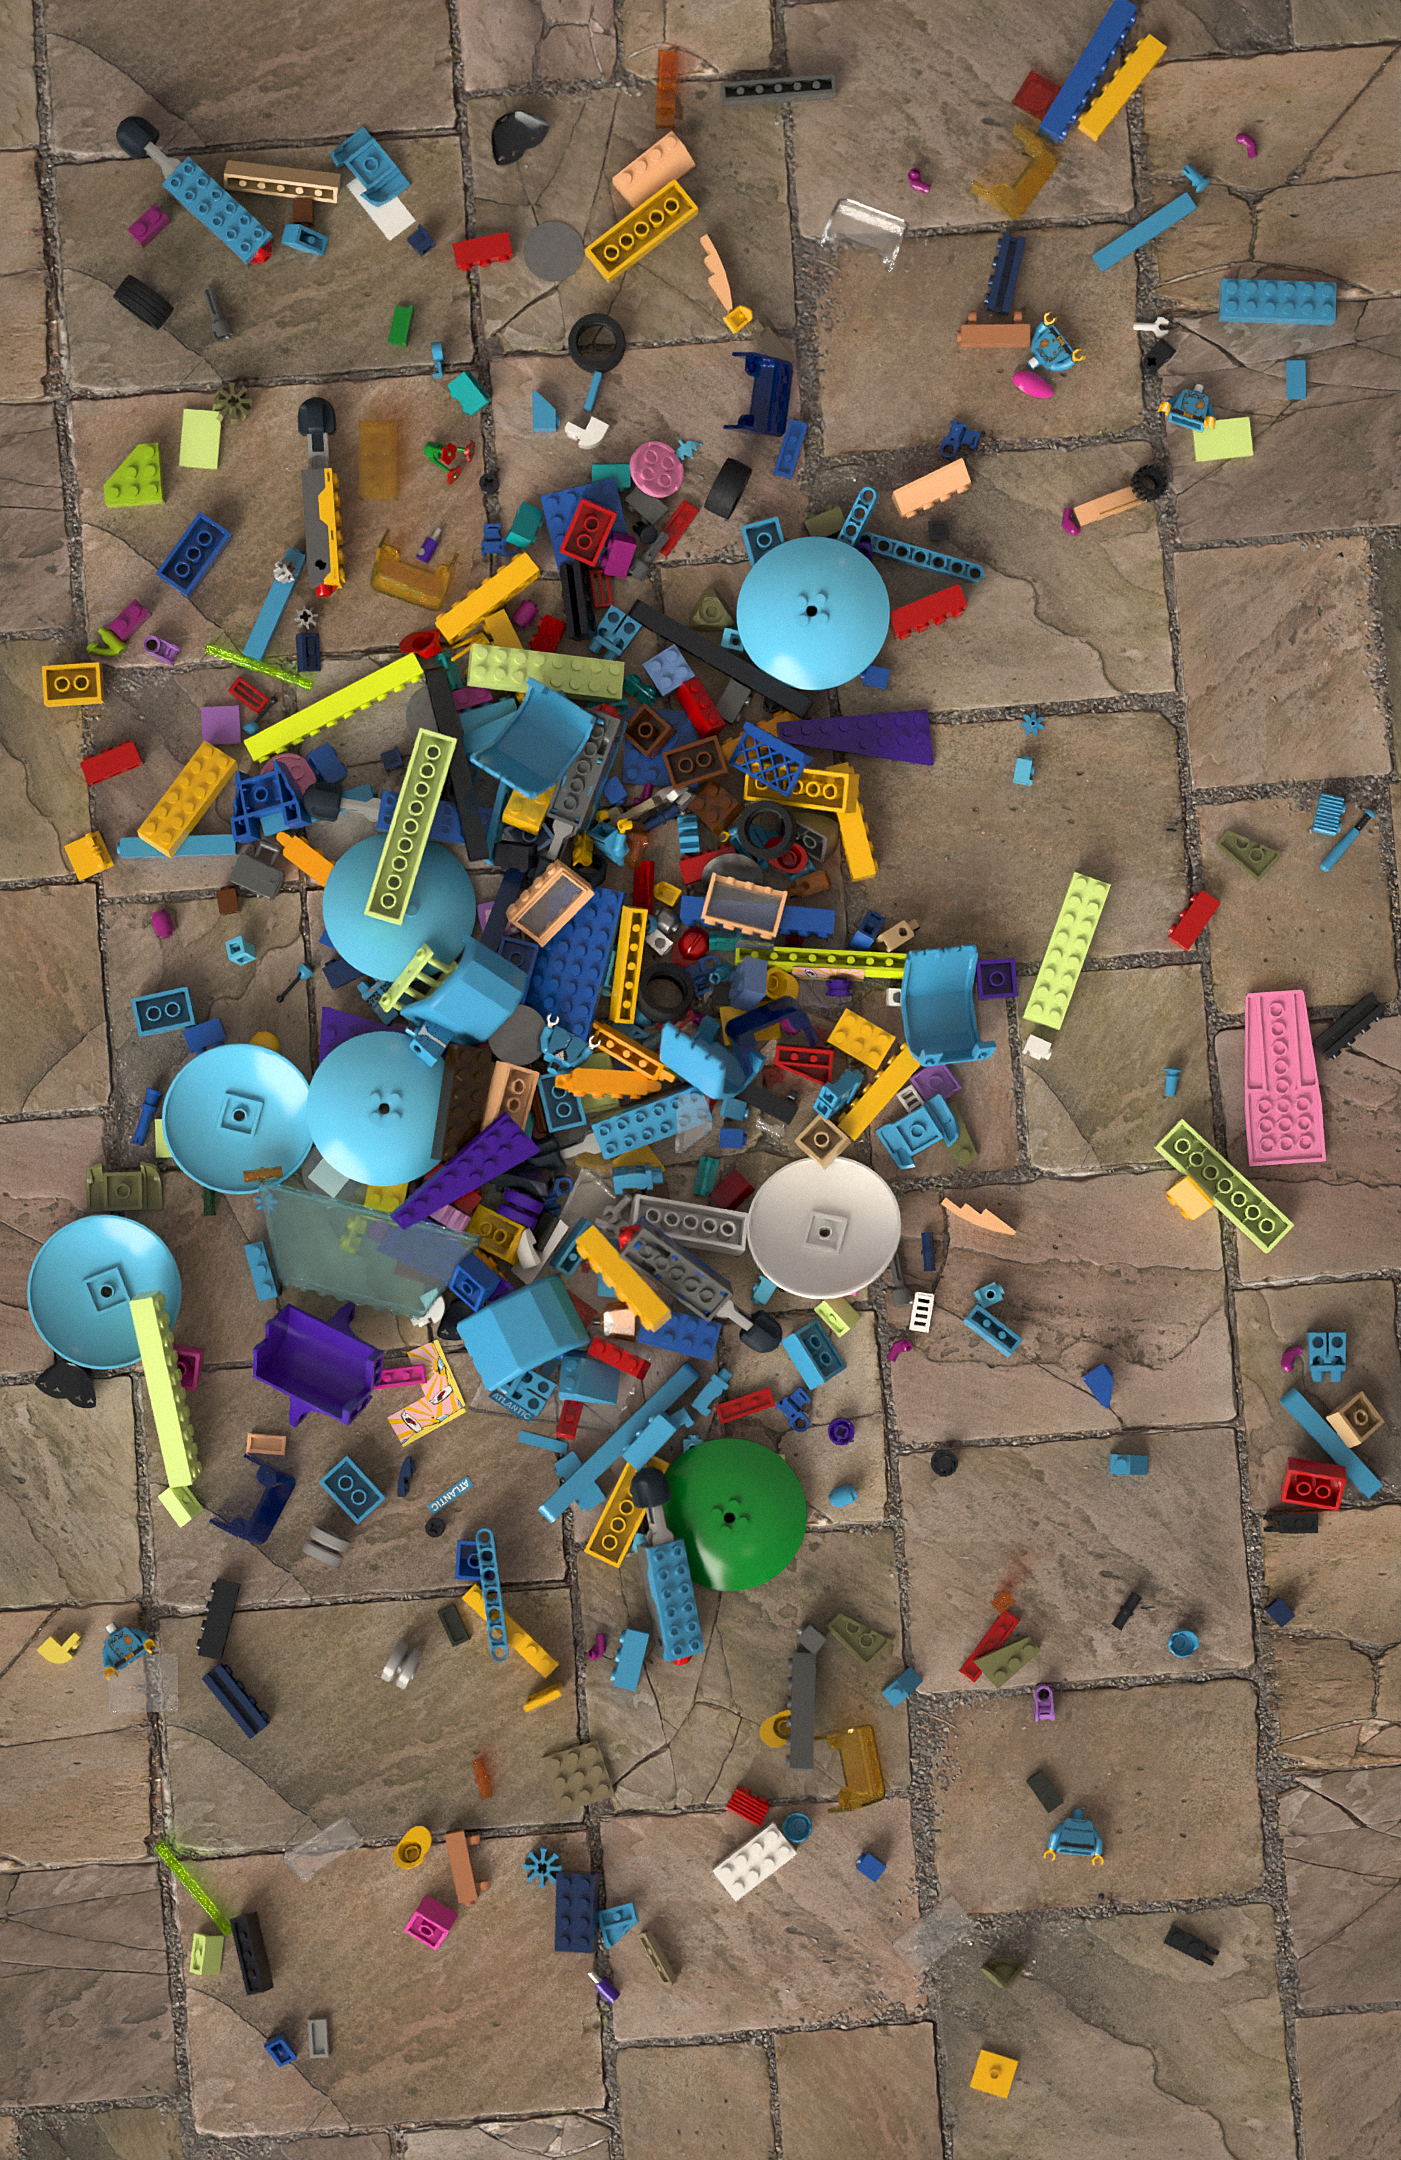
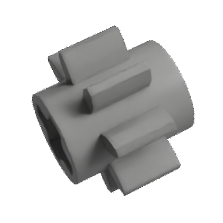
M285 559L275 563L277 568L273 569V574L276 580L285 584L296 579L294 575L297 573V568L292 561Z
M304 605L303 610H296L299 615L294 620L300 621L299 628L306 626L310 630L312 624L317 625L314 618L319 616L318 614H312L314 611L313 607L308 610ZM304 614H308L310 616L307 622H305L304 619H302L305 617Z

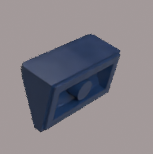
M300 633L296 635L298 673L321 671L319 633Z

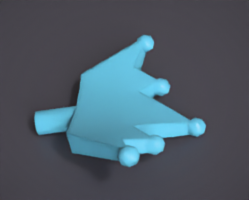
M680 439L678 442L681 446L676 449V455L678 458H682V460H684V455L693 459L692 449L697 451L696 446H702L703 443L689 440L684 444Z

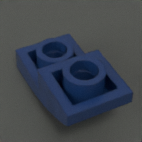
M406 1457L401 1467L398 1478L397 1497L407 1496L406 1492L410 1491L409 1480L405 1481V1477H412V1472H416L415 1460L411 1461V1457Z

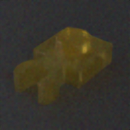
M583 1152L579 1154L576 1165L594 1171L595 1166H597L601 1172L607 1173L608 1170L603 1169L602 1164L604 1162L611 1164L612 1161L610 1159L604 1160V1158L599 1159L600 1153Z

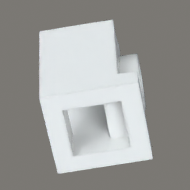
M1030 1034L1021 1053L1026 1054L1028 1051L1030 1052L1029 1056L1040 1060V1058L1048 1060L1053 1049L1050 1048L1051 1043Z

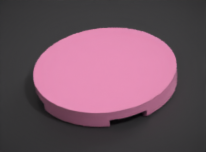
M650 441L642 444L633 452L630 459V473L638 488L647 495L657 498L667 497L681 486L684 479V467L674 453V449L665 443Z
M283 753L272 757L260 772V775L274 771L273 760L285 763L302 795H304L305 790L311 784L317 782L316 776L307 761L301 756L292 753Z

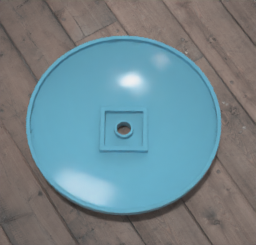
M826 537L797 538L782 543L768 551L757 561L746 576L737 602L739 635L752 661L767 675L786 686L801 690L830 689L847 683L860 675L879 654L885 642L890 623L888 593L875 566L854 547ZM810 606H815L818 610L817 614L813 617L807 615V609Z
M383 833L357 843L336 862L325 885L322 911L325 928L332 944L350 965L370 977L382 981L395 982L424 943L428 944L434 952L433 957L446 965H450L460 955L466 945L460 941V938L463 934L468 936L472 934L476 917V900L471 880L459 860L444 846L427 840L402 926L364 915L388 833ZM428 962L421 970V972L430 977L441 971Z
M387 1031L371 1032L356 1036L345 1041L329 1053L312 1078L306 1104L307 1122L311 1137L326 1161L337 1171L355 1181L376 1186L403 1184L423 1176L441 1161L431 1159L445 1061L440 1056L435 1064L429 1067L409 1048V1044L414 1037ZM387 1103L390 1106L389 1113L381 1114L379 1112L380 1104Z
M231 1043L208 1049L184 1065L168 1088L162 1110V1128L167 1148L172 1158L185 1174L209 1189L227 1194H251L269 1189L292 1175L303 1163L312 1147L313 1139L309 1131L306 1114L307 1095L310 1086L300 1070L291 1061L269 1048L249 1043ZM236 1111H243L245 1114L244 1118L241 1120L235 1119L234 1113Z
M95 1215L67 1224L53 1234L42 1246L30 1270L27 1301L36 1330L46 1344L58 1355L74 1364L87 1368L116 1369L142 1360L129 1301L140 1292L161 1289V1293L164 1294L166 1299L164 1307L165 1312L169 1314L170 1324L168 1326L171 1332L180 1312L182 1282L177 1263L171 1251L152 1230L125 1217ZM105 1286L112 1289V1295L108 1298L102 1295V1289Z

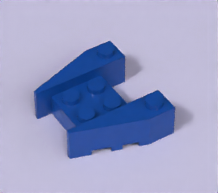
M273 760L274 771L250 778L249 774L241 771L236 772L235 798H233L234 812L233 816H231L234 841L247 844L261 840L258 819L279 812L283 813L284 824L287 827L297 829L312 824L311 816L303 806V795L285 763Z

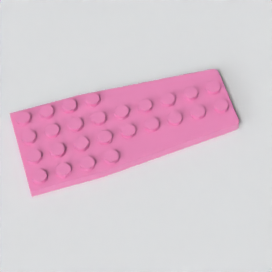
M1302 990L1249 993L1245 996L1244 1114L1248 1167L1326 1161L1322 1102L1305 996Z

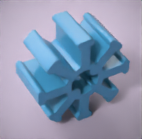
M696 814L677 816L680 853L700 852Z
M541 1846V1858L532 1849L528 1853V1857L535 1863L524 1861L523 1870H535L530 1875H527L526 1880L529 1883L537 1875L540 1876L539 1888L545 1887L544 1876H547L552 1881L551 1883L554 1884L556 1876L551 1871H562V1863L551 1864V1862L559 1858L557 1851H554L548 1859L545 1858L547 1846ZM542 1862V1865L543 1863L547 1864L546 1871L543 1869L542 1871L539 1870V1863Z

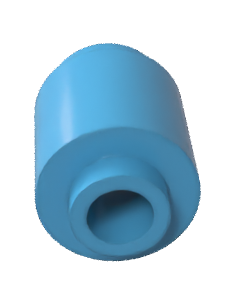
M848 1484L832 1489V1494L828 1495L831 1505H836V1508L852 1504L855 1500H858L854 1486H848Z

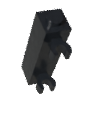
M750 1083L744 1091L735 1096L787 1125H790L798 1110L796 1106L792 1105L798 1092L792 1089L784 1101Z
M519 1163L486 1182L494 1184L496 1192L504 1193V1187L537 1194V1201L545 1203V1196L548 1197L556 1185L553 1170Z

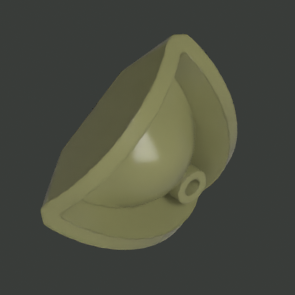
M713 587L707 588L701 595L689 620V625L693 629L706 632L721 631L732 627L735 623L729 606Z
M998 1957L988 1961L980 1969L998 1987L1009 1988L1017 1982L1027 1967L1016 1959Z

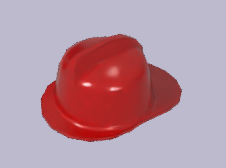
M435 629L411 633L401 640L399 649L403 653H416L421 658L428 659L442 653L439 641L440 632Z
M783 837L771 838L767 841L764 848L775 847L782 841ZM794 843L793 847L785 855L777 859L767 860V862L784 872L794 874L799 873L805 868L808 856L803 847Z
M693 927L685 931L671 951L673 963L680 967L683 966L684 969L698 963V959L704 957L709 951V934L699 927Z

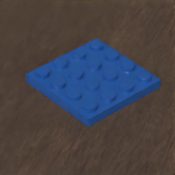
M614 477L540 495L558 570H560L559 565L565 563L573 565L572 561L577 560L560 553L558 549L581 496L617 512L607 539L611 538L612 532L628 535ZM606 541L597 561H600L602 555L606 553Z
M627 707L626 722L633 717L639 708ZM654 709L677 732L653 760L646 757L625 738L622 784L645 785L646 783H651L654 786H672L662 753L701 740L685 711ZM699 783L688 788L699 789Z

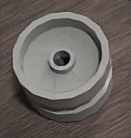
M313 1525L309 1535L318 1542L306 1540L301 1550L324 1563L339 1568L344 1558L335 1550L347 1552L351 1542L334 1531Z
M399 1640L381 1675V1679L391 1682L396 1673H399L396 1686L405 1690L420 1665L419 1661L424 1651L413 1648L408 1657H406L408 1644Z

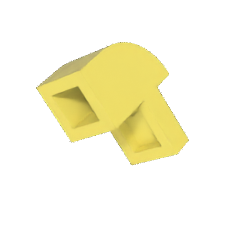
M76 1631L64 1644L54 1635H51L37 1651L52 1663L67 1662L75 1656L70 1649L74 1651L82 1643L80 1641L82 1635Z

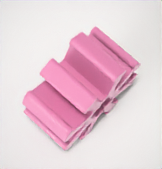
M449 1204L429 1215L461 1235L471 1220L469 1216Z

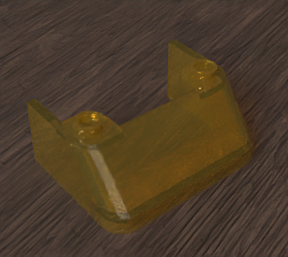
M1018 122L1014 125L1013 134L1026 142L1025 151L1033 157L1012 187L1000 182L995 184L989 191L974 180L970 189L971 192L1011 220H1017L1022 217L1055 172L1058 164L1056 157L1045 143Z
M387 529L377 548L370 586L376 592L433 612L440 611L451 586L459 554L455 553L450 565H438L435 572L400 560L401 553L399 549L388 544L390 529Z
M870 1724L831 1730L814 1736V1740L826 1739L828 1746L832 1750L839 1749L846 1787L841 1788L838 1793L839 1806L828 1809V1813L855 1811L882 1801L885 1798L886 1788L875 1732Z

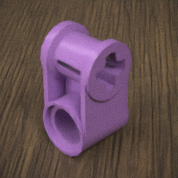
M148 636L143 642V647L148 654L174 666L176 655L181 651L180 647L155 636ZM156 641L158 644L157 648L149 650V642Z
M1044 1683L1038 1684L1034 1689L1035 1722L1042 1719L1055 1721L1053 1693L1051 1688ZM1041 1689L1048 1690V1695L1045 1698L1038 1696V1692Z

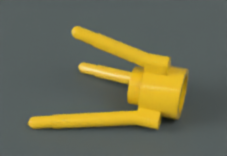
M482 632L478 635L475 633L470 638L451 647V650H454L470 642V645L452 657L451 661H455L468 652L473 643L489 645V640ZM468 667L464 671L465 675L468 674Z

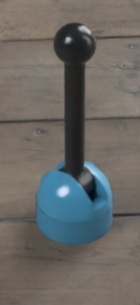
M271 697L270 703L255 721L245 723L242 729L247 734L254 736L258 733L259 721L271 706L278 702L277 697Z
M301 963L297 969L298 977L281 995L276 997L277 1002H283L284 997L300 979H308L314 972L307 965Z

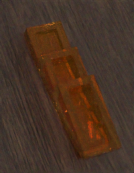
M659 50L655 128L674 129L678 50Z

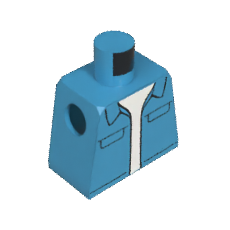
M426 1020L421 1027L410 1022L405 1029L406 1033L414 1037L409 1044V1048L429 1067L435 1064L455 1034L429 1020Z

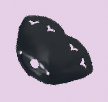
M513 110L497 119L492 127L491 135L492 152L496 165L511 164L519 160L526 149L539 145L546 137L550 124L543 118L520 110ZM507 116V119L501 122V120ZM531 136L537 137L536 139H533L532 142H530ZM518 150V152L514 153V156H512V151Z
M461 1298L452 1300L438 1326L437 1336L444 1340H462L459 1333L456 1334L457 1323L475 1311ZM446 1329V1331H447L449 1334L441 1333V1332Z
M63 1358L47 1368L34 1383L40 1391L53 1398H67L73 1405L81 1408L96 1407V1393L91 1368L74 1364ZM41 1382H46V1386H47V1387H45L44 1384H40V1383H41ZM58 1387V1389H59V1391H61V1393H59V1392H57V1391H53V1390Z

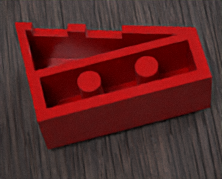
M776 1043L774 1065L824 1086L827 1082L831 1084L834 1048Z

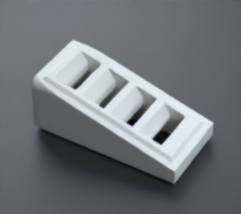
M912 1084L896 1094L908 1113L924 1104V1101ZM913 1092L914 1095L904 1101L903 1098ZM917 1098L918 1101L909 1107L908 1104Z
M915 1292L909 1330L929 1332L934 1294ZM918 1299H927L929 1304L918 1302ZM917 1306L928 1307V1311L917 1310ZM916 1313L927 1315V1318L924 1319L915 1316ZM919 1321L926 1324L925 1326L914 1325V1322Z

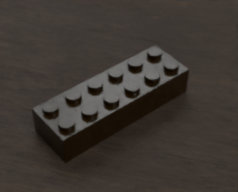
M448 1044L431 1159L451 1160L480 1133L492 1050Z

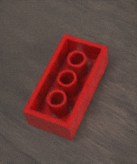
M957 584L891 611L889 626L895 639L900 638V640L909 638L912 632L917 631L921 633L928 630V627L934 623L938 626L945 623L949 617L955 619L964 615L968 604L960 585Z

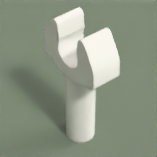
M1158 317L1154 323L1134 322L1133 330L1153 331L1157 338H1162L1169 331L1160 330L1159 325H1168L1169 321L1163 317Z
M626 1194L616 1206L607 1205L605 1207L604 1216L613 1214L612 1218L608 1221L609 1224L619 1223L622 1220L620 1212L632 1200L631 1195Z
M598 1218L595 1221L596 1226L613 1231L617 1239H619V1229L629 1226L623 1220L617 1224H609L608 1221Z

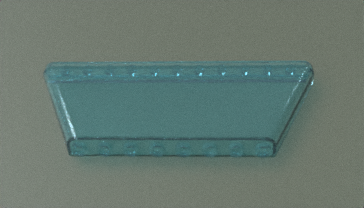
M265 1180L259 1182L258 1191L277 1280L281 1282L280 1285L292 1287L293 1285L299 1287L301 1291L310 1292L312 1290L316 1291L320 1296L332 1295L339 1301L351 1300L354 1301L353 1304L365 1306L366 1304L372 1306L374 1310L383 1311L385 1309L389 1310L393 1315L400 1316L405 1314L408 1315L409 1319L420 1320V1318L425 1317L450 1285L457 1264L473 1254L481 1244L482 1236L421 1220L402 1230L390 1217L391 1213Z

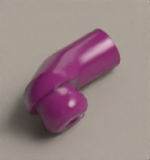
M1247 132L1237 134L1236 142L1247 146L1248 158L1257 157L1255 139Z
M917 168L911 169L908 173L911 187L928 194L931 185L921 181L920 171Z
M1064 508L1062 527L1068 534L1078 535L1081 528L1072 520L1073 510Z
M646 783L641 799L635 797L632 806L636 807L650 799L654 785Z
M906 1339L894 1342L886 1359L895 1362L899 1353L912 1350V1343Z
M1299 1345L1283 1353L1281 1367L1285 1372H1291L1294 1369V1358L1303 1353Z
M605 1633L596 1634L597 1644L587 1652V1657L590 1660H597L606 1652Z

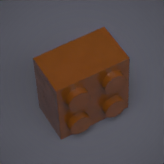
M644 703L628 721L623 736L646 757L653 760L676 734L677 730L651 706Z
M714 779L687 805L690 812L696 814L697 819L717 837L744 810L741 804Z

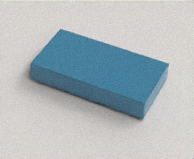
M1286 360V400L1306 399V360Z
M595 371L584 406L586 412L591 413L593 411L602 381L601 372Z

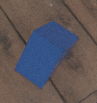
M284 2031L267 2039L264 2043V2048L279 2067L297 2059Z

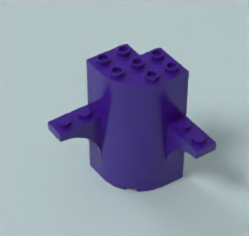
M351 1302L346 1303L343 1307L339 1308L333 1317H330L325 1322L288 1303L272 1319L266 1322L265 1339L253 1349V1377L290 1396V1425L296 1427L307 1417V1412H319L348 1426L362 1413L373 1396L370 1394L373 1391V1387H378L381 1379L384 1351L361 1340L351 1330L349 1325L354 1319L355 1304Z

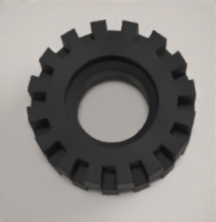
M1152 464L1150 466L1145 465L1133 474L1131 478L1133 483L1130 486L1131 488L1134 487L1132 490L1133 494L1137 492V498L1142 497L1141 501L1146 499L1147 502L1155 501L1166 491L1168 482H1165V480H1167V476L1163 477L1165 473L1163 470L1159 472L1160 467L1154 468ZM1144 477H1149L1154 481V489L1150 490L1144 485Z

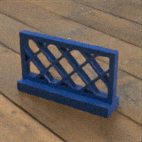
M746 721L743 726L745 731L728 764L786 797H790L806 765L811 764L813 757L755 724ZM751 736L755 745L747 748L746 741ZM767 745L769 754L761 756L760 747ZM756 749L757 758L750 761L748 752ZM744 754L746 762L740 765L735 763L738 756ZM783 754L784 762L776 765L774 756ZM771 758L772 767L764 769L762 760ZM759 762L760 771L753 773L751 764ZM799 763L797 771L791 773L789 764ZM785 766L787 775L779 778L777 769ZM773 770L775 779L767 781L765 773ZM788 779L789 786L784 791L781 788L780 781Z

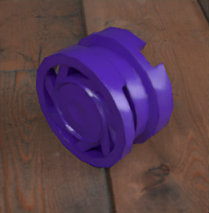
M826 980V985L828 986L826 996H853V993H850L853 980Z
M836 1418L828 1426L829 1438L836 1445H847L854 1438V1426L846 1418Z

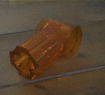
M631 828L627 843L630 851L626 854L624 864L628 865V867H640L650 832Z
M1005 1589L1001 1593L997 1592L993 1596L994 1599L990 1602L1001 1615L1016 1603Z

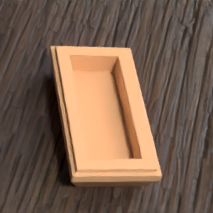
M248 1433L246 1452L285 1455L286 1436Z

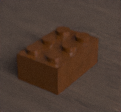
M718 735L662 753L672 787L676 791L731 773Z

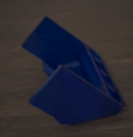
M733 352L732 356L746 359L745 371L748 376L754 377L750 415H741L737 425H723V429L752 435L783 436L786 430L792 384V364L787 360L756 352Z
M783 996L733 1018L726 1023L725 1033L745 1077L754 1072L746 1054L755 1049L756 1039L753 1034L788 1019L792 1028L796 1030L803 1029L810 1047L819 1043L807 1014L793 997Z
M248 1452L243 1457L260 1466L257 1471V1480L266 1486L250 1520L238 1517L233 1519L230 1525L214 1517L210 1519L209 1523L254 1544H263L268 1540L296 1486V1480L291 1474Z

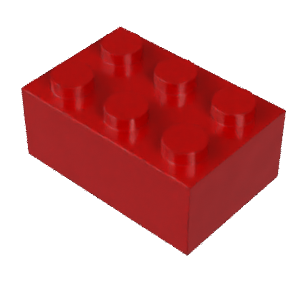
M581 496L559 546V552L595 567L617 512Z
M1288 1457L1280 1488L1281 1501L1338 1511L1346 1483V1466Z

